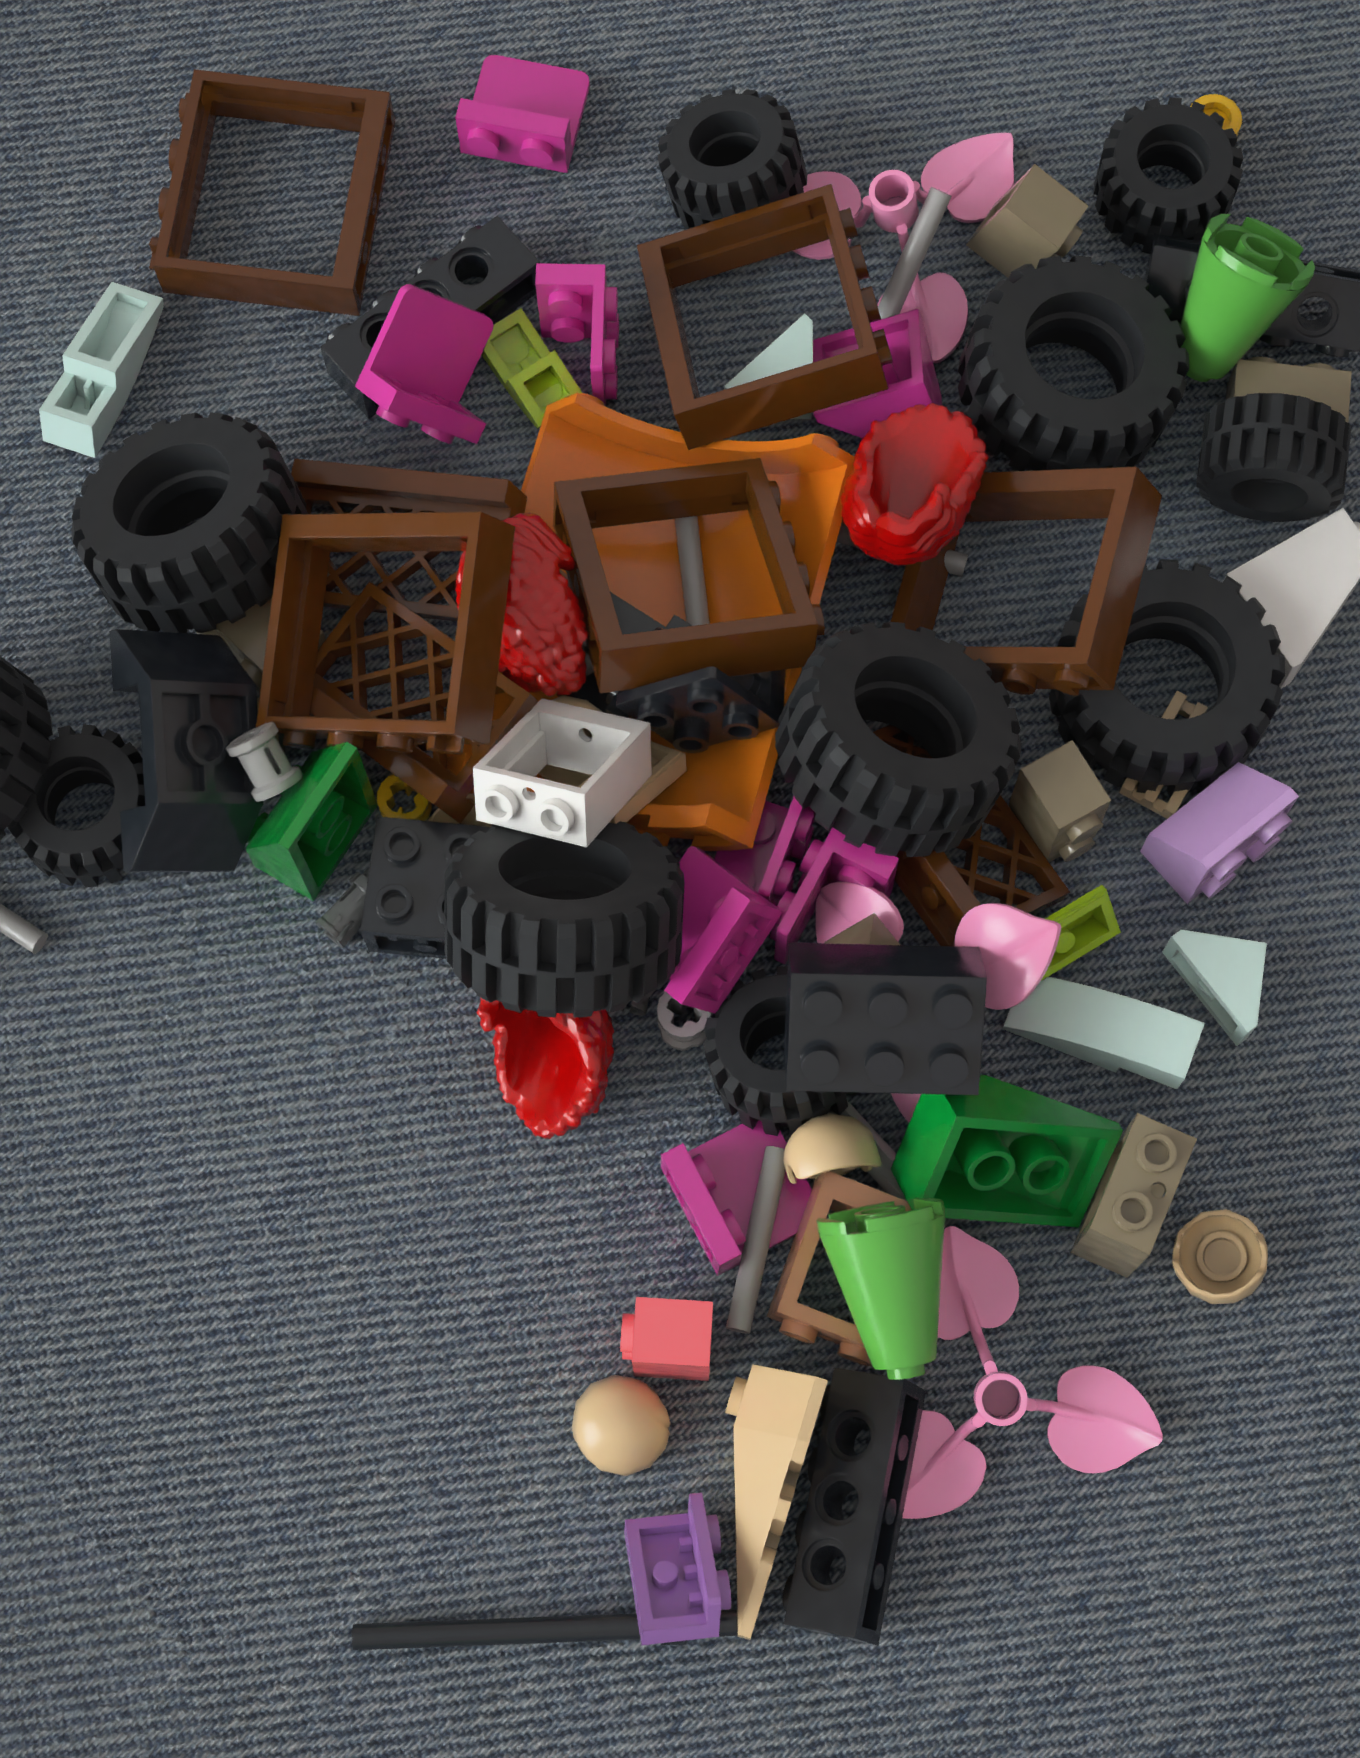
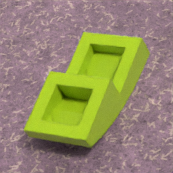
M522 308L494 324L493 331L481 355L519 408L534 426L539 429L547 405L577 392L582 393L556 351H549Z

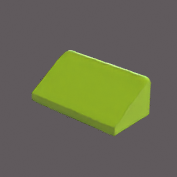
M1102 884L1045 918L1061 924V932L1052 961L1041 981L1121 933L1107 889Z

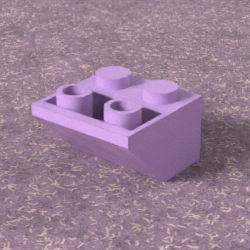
M1238 762L1150 832L1140 852L1187 904L1202 892L1210 899L1235 878L1236 874L1234 871L1245 862L1246 856L1254 863L1280 841L1278 836L1292 823L1287 814L1299 796L1291 787Z

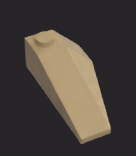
M753 1364L748 1380L736 1376L725 1411L727 1414L737 1416L733 1428L738 1637L750 1640L779 1540L791 1506L796 1483L828 1382L826 1379L812 1375Z

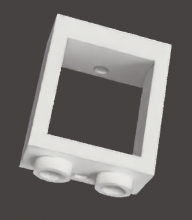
M542 698L473 767L476 820L588 847L652 775L650 723ZM583 728L588 729L591 732L592 737L586 736L583 732ZM547 764L592 775L581 788L535 777ZM526 787L531 788L534 792L527 791Z

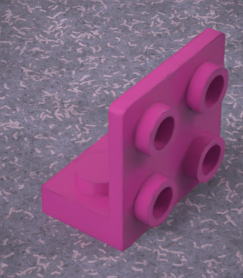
M536 263L535 286L541 336L543 338H553L564 343H575L584 338H591L590 372L592 395L600 399L606 406V399H617L618 367L616 365V348H619L617 287H607L605 264Z
M793 797L789 809L765 801L753 848L717 851L714 860L777 907L784 893L787 890L792 892L794 885L792 878L797 863L792 862V858L803 860L813 835L814 827L812 825L816 813L810 807L803 809L795 797Z
M833 827L825 842L815 838L799 868V871L803 872L797 886L799 888L797 893L795 894L787 890L777 905L783 913L770 934V938L776 941L774 959L784 965L788 961L789 943H797L816 909V898L822 887L839 881L849 882L866 888L873 887L889 898L892 893L899 858L876 854L875 847L864 843L860 848L843 841L846 835Z
M690 846L679 861V868L684 873L685 882L682 952L680 963L675 967V972L669 978L670 982L664 991L682 1005L716 1013L783 911L758 894L757 891L703 850Z
M758 1120L753 1130L744 1124H740L690 1151H687L684 1143L661 1154V1169L717 1276L740 1265L765 1147L774 1146L785 1149L787 1145L780 1130L778 1136L765 1134L760 1120ZM786 1171L769 1249L795 1236L812 1191L806 1179L800 1180L796 1178L797 1183H790Z

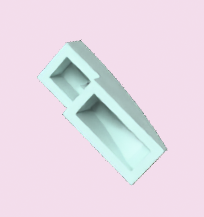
M115 282L110 283L64 352V373L39 409L43 441L93 458L97 456L118 419L141 370L164 307L163 298Z
M1047 977L1040 981L1034 991L1023 1002L1010 1008L1003 1030L1115 1073L1120 1067L1178 1089L1186 1077L1205 1023L1127 996L1079 983Z

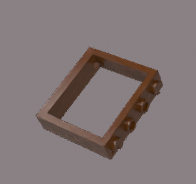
M194 69L190 91L186 93L185 99L180 98L179 119L182 124L180 139L173 138L170 144L169 169L172 172L170 186L163 187L159 196L158 213L162 221L159 237L153 236L149 243L152 251L149 268L150 270H155L163 293L360 316L395 128V116L390 92ZM216 116L360 132L333 276L187 259Z
M832 184L637 245L672 409L688 450L888 389L882 366L893 363L884 329L874 332L872 330L871 323L881 320L872 286L861 289L859 281L870 278L861 245L849 246L848 240L858 237L851 209L847 208L839 211ZM829 239L859 349L700 397L675 287Z
M761 458L554 482L553 526L555 533L561 541L572 548L571 556L575 561V568L572 571H566L570 587L577 595L579 607L584 614L585 630L589 633L586 645L600 693L630 690L706 667H716L731 677L805 666L808 658L815 650L817 636L824 635L823 613L819 604H811L809 598L810 583L806 564L796 561L794 555L795 537L790 521H782L779 488L776 481H768ZM748 510L783 612L782 615L622 635L592 528Z
M1138 467L984 473L980 480L981 487L976 492V499L971 503V509L965 518V522L1108 518L1075 647L964 646L966 647L965 654L974 661L980 658L991 669V679L995 683L1002 682L1007 691L1016 694L1030 695L1036 689H1057L1063 693L1078 696L1080 690H1114L1162 495ZM959 534L943 547L936 557L924 562L906 565L890 622L905 623L906 629L914 631L919 627L933 630L949 573L945 567V554L948 550L955 551Z
M481 511L283 515L256 727L268 722H274L278 728L277 734L284 736V746L303 749H314L316 739H327V746L329 747L348 742L357 747L358 751L363 750L364 741H377L376 748L394 752H413L414 742L427 743V750L446 754H463L464 744L489 745L515 526ZM466 551L446 720L310 716L330 552Z

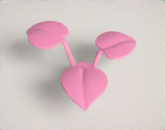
M1011 133L980 135L960 141L941 150L928 161L921 175L923 191L920 189L919 182L912 181L908 174L900 170H887L878 174L870 184L869 196H865L862 200L860 192L852 180L836 172L823 171L808 174L807 185L803 186V190L807 192L832 184L839 211L850 208L856 228L863 227L871 213H873L875 222L881 229L897 233L901 251H903L909 238L908 228L915 223L918 217L917 200L924 204L931 187L952 196L947 209L955 220L963 223H977L985 219L994 204L1014 185L1013 136ZM829 239L793 250V252L809 259L822 260L834 257ZM917 273L900 314L919 309L933 363H940L953 353L963 338L968 322L967 298L961 285L951 275L935 273L920 281Z
M839 881L822 887L816 898L817 943H825V941L873 913L877 915L894 938L899 941L904 930L903 919L894 903L886 895L873 887L866 888L854 883ZM1001 903L979 905L965 914L955 934V946L980 948L987 976L986 1008L995 1010L1011 1008L1023 1002L1034 991L1052 961L1061 932V924ZM891 1093L899 1111L910 1122L921 1094Z
M949 1226L944 1229L938 1338L954 1340L970 1331L986 1375L978 1381L974 1389V1403L978 1412L956 1431L949 1419L943 1414L932 1410H922L902 1518L920 1519L941 1515L962 1506L970 1500L983 1482L986 1472V1460L979 1448L964 1439L971 1432L982 1427L986 1422L997 1426L1011 1425L1017 1422L1026 1410L1054 1413L1047 1428L1049 1444L1053 1452L1065 1465L1083 1473H1104L1116 1469L1139 1454L1159 1445L1162 1442L1163 1435L1150 1405L1132 1384L1109 1369L1094 1365H1083L1067 1370L1061 1375L1057 1384L1058 1402L1028 1398L1025 1387L1015 1376L1008 1372L997 1370L982 1328L999 1327L1012 1316L1019 1299L1017 1275L1011 1264L1000 1252L955 1226Z

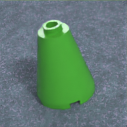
M1220 214L1211 218L1204 230L1181 321V328L1186 338L1181 348H1185L1189 354V371L1186 375L1194 380L1207 382L1210 379L1225 377L1308 286L1315 270L1313 261L1311 260L1305 266L1299 259L1304 248L1279 229L1260 220L1246 217L1242 226L1226 223L1231 214Z
M938 1198L913 1199L915 1210L906 1211L905 1206L895 1205L894 1201L837 1211L828 1214L829 1219L818 1218L816 1220L819 1236L872 1367L877 1370H886L887 1378L890 1380L921 1376L926 1373L924 1364L936 1359L945 1227L944 1202Z

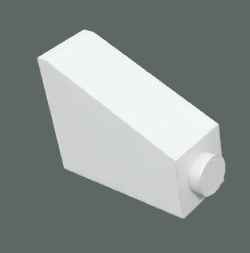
M1344 508L1253 558L1225 576V578L1227 576L1231 577L1242 585L1239 595L1246 602L1255 597L1264 607L1266 612L1261 620L1263 626L1272 624L1276 627L1281 643L1274 655L1280 654L1285 658V676L1279 685L1280 688L1292 682L1360 582V523L1353 522Z

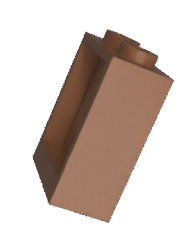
M831 1171L822 1173L815 1179L766 1316L781 1322L780 1333L809 1344H814L818 1336L840 1345L837 1352L839 1356L852 1362L872 1367L856 1325L797 1303L820 1238L816 1221L818 1218L826 1219L829 1209L837 1212L894 1201L895 1205L905 1206L906 1211H910L911 1208L906 1200Z

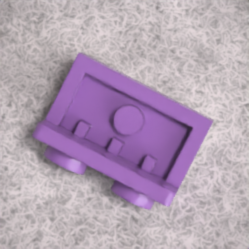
M702 1492L689 1494L688 1513L625 1520L624 1535L641 1645L719 1637L721 1610L731 1609V1590L727 1570H716L713 1554L721 1553L719 1521L716 1514L706 1515Z

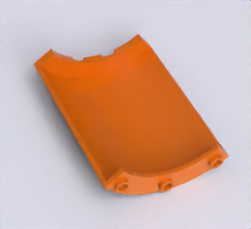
M577 392L547 405L521 491L527 496L525 513L539 515L555 532L553 526L554 482L761 458L768 481L777 482L781 499L780 515L782 521H790L795 537L794 555L796 561L806 564L809 575V598L811 604H820L843 520L840 497L844 492L845 481L853 471L854 456L839 448L838 442L833 438L817 433L777 441L720 440L688 450L681 432L632 418L606 407L595 396ZM748 510L697 516L710 624L782 615L783 612ZM675 519L592 528L610 592L665 627L674 615L686 621ZM802 667L785 669L784 706L800 676ZM542 691L530 693L538 702L542 698L547 700L558 698L557 695L549 698ZM506 692L495 695L492 720L500 719L514 700ZM778 727L759 732L756 737L751 739H733L711 745L707 750L700 753L682 752L686 755L687 771L626 823L634 825L640 834L648 832L655 836L663 847L668 846L669 839L672 837L693 839L691 846L700 848L703 851L752 849L778 757L775 747V733ZM651 730L652 742L677 750L673 744ZM464 744L463 754H447V769L456 776L471 758L472 744ZM537 774V775L535 776V777H538V778L545 779V778H543L540 774ZM473 787V789L470 791V793H474V794H475V792H474V787ZM526 787L527 791L534 792L531 788Z

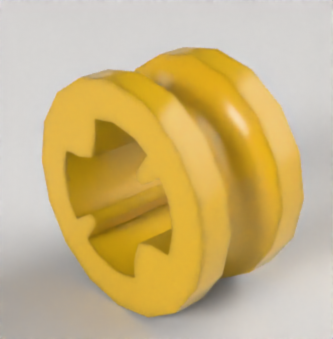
M394 774L388 776L381 783L377 791V804L382 817L428 820L432 811V803L418 793L413 798L416 806L413 811L404 813L403 808L399 807L398 812H394L391 810L396 805L393 795L398 791L405 790L407 796H410L411 791L415 790Z

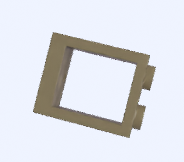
M1137 1113L1119 1138L1070 1253L1128 1278L1151 1254L1197 1138Z

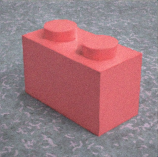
M636 1297L635 1314L623 1313L620 1342L622 1359L632 1360L634 1376L709 1381L713 1302Z

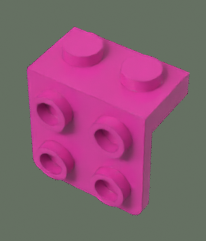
M499 55L486 57L483 61L473 100L460 98L455 116L461 153L568 173L590 89L589 76L585 72L510 57Z
M406 284L399 289L355 387L379 405L376 411L377 415L393 424L407 428L412 420L423 424L421 427L423 432L442 442L452 444L456 436L477 444L486 423L459 404V401L493 331V321L483 313L414 285Z

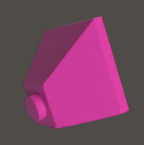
M919 309L871 323L873 332L884 329L893 363L882 366L888 389L815 411L813 413L817 423L863 438L871 429V422L874 420H887L891 413H900L917 404L927 406L930 403L942 405L941 391ZM851 328L813 340V362L859 349L854 329Z

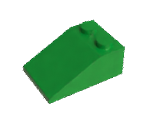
M348 742L313 751L302 766L299 764L294 765L301 769L303 777L296 784L280 793L282 796L270 814L264 812L257 818L247 841L246 851L256 868L313 902L378 806L358 748Z
M980 1075L979 1095L921 1094L890 1169L911 1210H915L913 1199L938 1198L943 1200L945 1218L1079 1227L1123 1129L1118 1122L999 1079Z

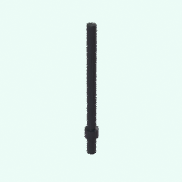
M721 1610L719 1637L738 1636L737 1610ZM637 1613L353 1624L352 1628L353 1650L641 1640ZM687 1640L661 1643V1645H687Z

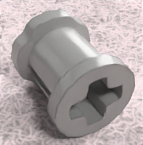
M274 722L262 724L242 734L225 748L230 757H238L254 786L251 795L256 802L264 801L285 791L303 777L299 767L291 766L275 737L278 728Z
M664 992L657 1005V1021L663 1041L673 1049L686 1051L692 1047L701 1046L707 1039L704 1028L707 1018H711L712 1012L682 1005L667 992ZM686 1008L693 1009L695 1022L687 1020L682 1028L674 1025V1013L682 1015Z

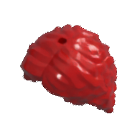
M930 403L927 406L917 404L900 413H891L887 420H874L871 422V429L859 443V448L854 456L853 471L847 477L844 492L840 497L843 522L848 527L850 539L856 547H859L866 555L877 560H884L893 565H907L924 562L936 557L941 549L960 533L965 518L970 512L971 503L976 499V492L981 487L980 480L989 458L985 453L986 443L978 437V429L972 424V419L959 411L951 413L944 405Z
M519 513L511 518L502 520L515 526L498 671L528 693L542 691L549 698L557 694L569 695L572 692H577L586 682V652L582 649V645L589 635L585 630L586 623L583 620L584 614L579 607V599L568 585V579L560 573V569L572 571L575 568V561L571 556L572 548L561 541L558 535L539 515ZM466 551L460 557L456 576L455 591L457 594L458 610Z
M480 997V1004L477 1010V1015L481 1018L480 1026L485 1032L495 1030L492 1044L495 1047L494 1065L496 1067V1080L500 1084L499 1090L503 1093L502 1098L506 1103L516 1107L517 1116L520 1120H524V1125L532 1131L533 1135L545 1139H551L554 1135L563 1136L570 1129H577L582 1123V1117L589 1116L592 1113L597 1114L599 1105L606 1097L605 1090L608 1086L607 1069L614 1056V1048L612 1047L614 1028L612 1018L605 1009L593 1011L592 1016L574 1018L573 1013H556V1018L538 1016L537 1011L524 1009L522 1013L508 1010L498 1000L490 1003Z

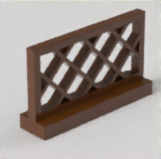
M295 458L291 472L307 504L306 510L308 514H311L313 504L331 505L337 514L371 513L374 510L385 511V513L481 511L499 520H504L519 513H525L527 496L508 479ZM343 507H351L354 509L351 512L347 513ZM412 551L415 556L391 575H389L376 556L380 552H358L338 569L329 558L328 573L330 575L327 577L324 606L349 609L359 595H354L345 580L370 561L383 580L377 585L378 588L387 594L391 592L398 602L421 618L457 622L459 610L456 599L451 592L456 589L458 570L445 581L441 579L430 563V560L442 551ZM423 567L436 585V588L418 602L407 601L398 585ZM338 586L342 593H335L330 591H332L335 587ZM445 598L449 605H441L436 603ZM378 603L372 612L387 614V609Z
M369 581L318 649L310 713L316 717L406 719L407 716L431 711V720H445L444 707H447L449 692L443 693L442 669L452 667L455 641ZM379 603L387 609L388 630L364 636V622ZM401 619L409 625L401 627ZM425 635L428 658L403 664L402 641ZM389 645L390 668L366 674L365 651ZM440 647L449 653L441 655ZM352 655V678L329 683L323 678L337 658ZM498 672L495 695L506 692L514 700L500 719L492 720L489 745L472 744V756L457 776L447 769L446 753L433 752L432 758L424 752L428 751L426 749L427 743L414 742L413 752H394L376 748L377 741H364V748L361 751L461 824L475 805L466 798L474 787L473 767L532 710L538 700ZM428 673L430 697L405 703L404 679ZM391 682L392 706L369 712L367 688ZM353 692L354 700L347 696L346 693Z
M888 725L873 732L882 741L901 752L922 758H932L927 750L913 745L914 738L897 727ZM1001 795L985 818L984 823L998 827L1007 839L1006 848L981 840V825L971 838L962 840L959 846L956 847L966 851L964 869L954 866L944 852L936 853L934 849L928 856L907 857L905 851H899L895 856L899 858L895 882L940 946H955V934L961 919L969 910L981 905L973 894L974 890L999 898L1001 904L1012 906L1013 903L1017 905L1015 908L1031 915H1035L1061 902L1070 893ZM978 856L1004 865L1002 883L976 874ZM1016 869L1033 875L1044 892L1035 895L1015 888Z

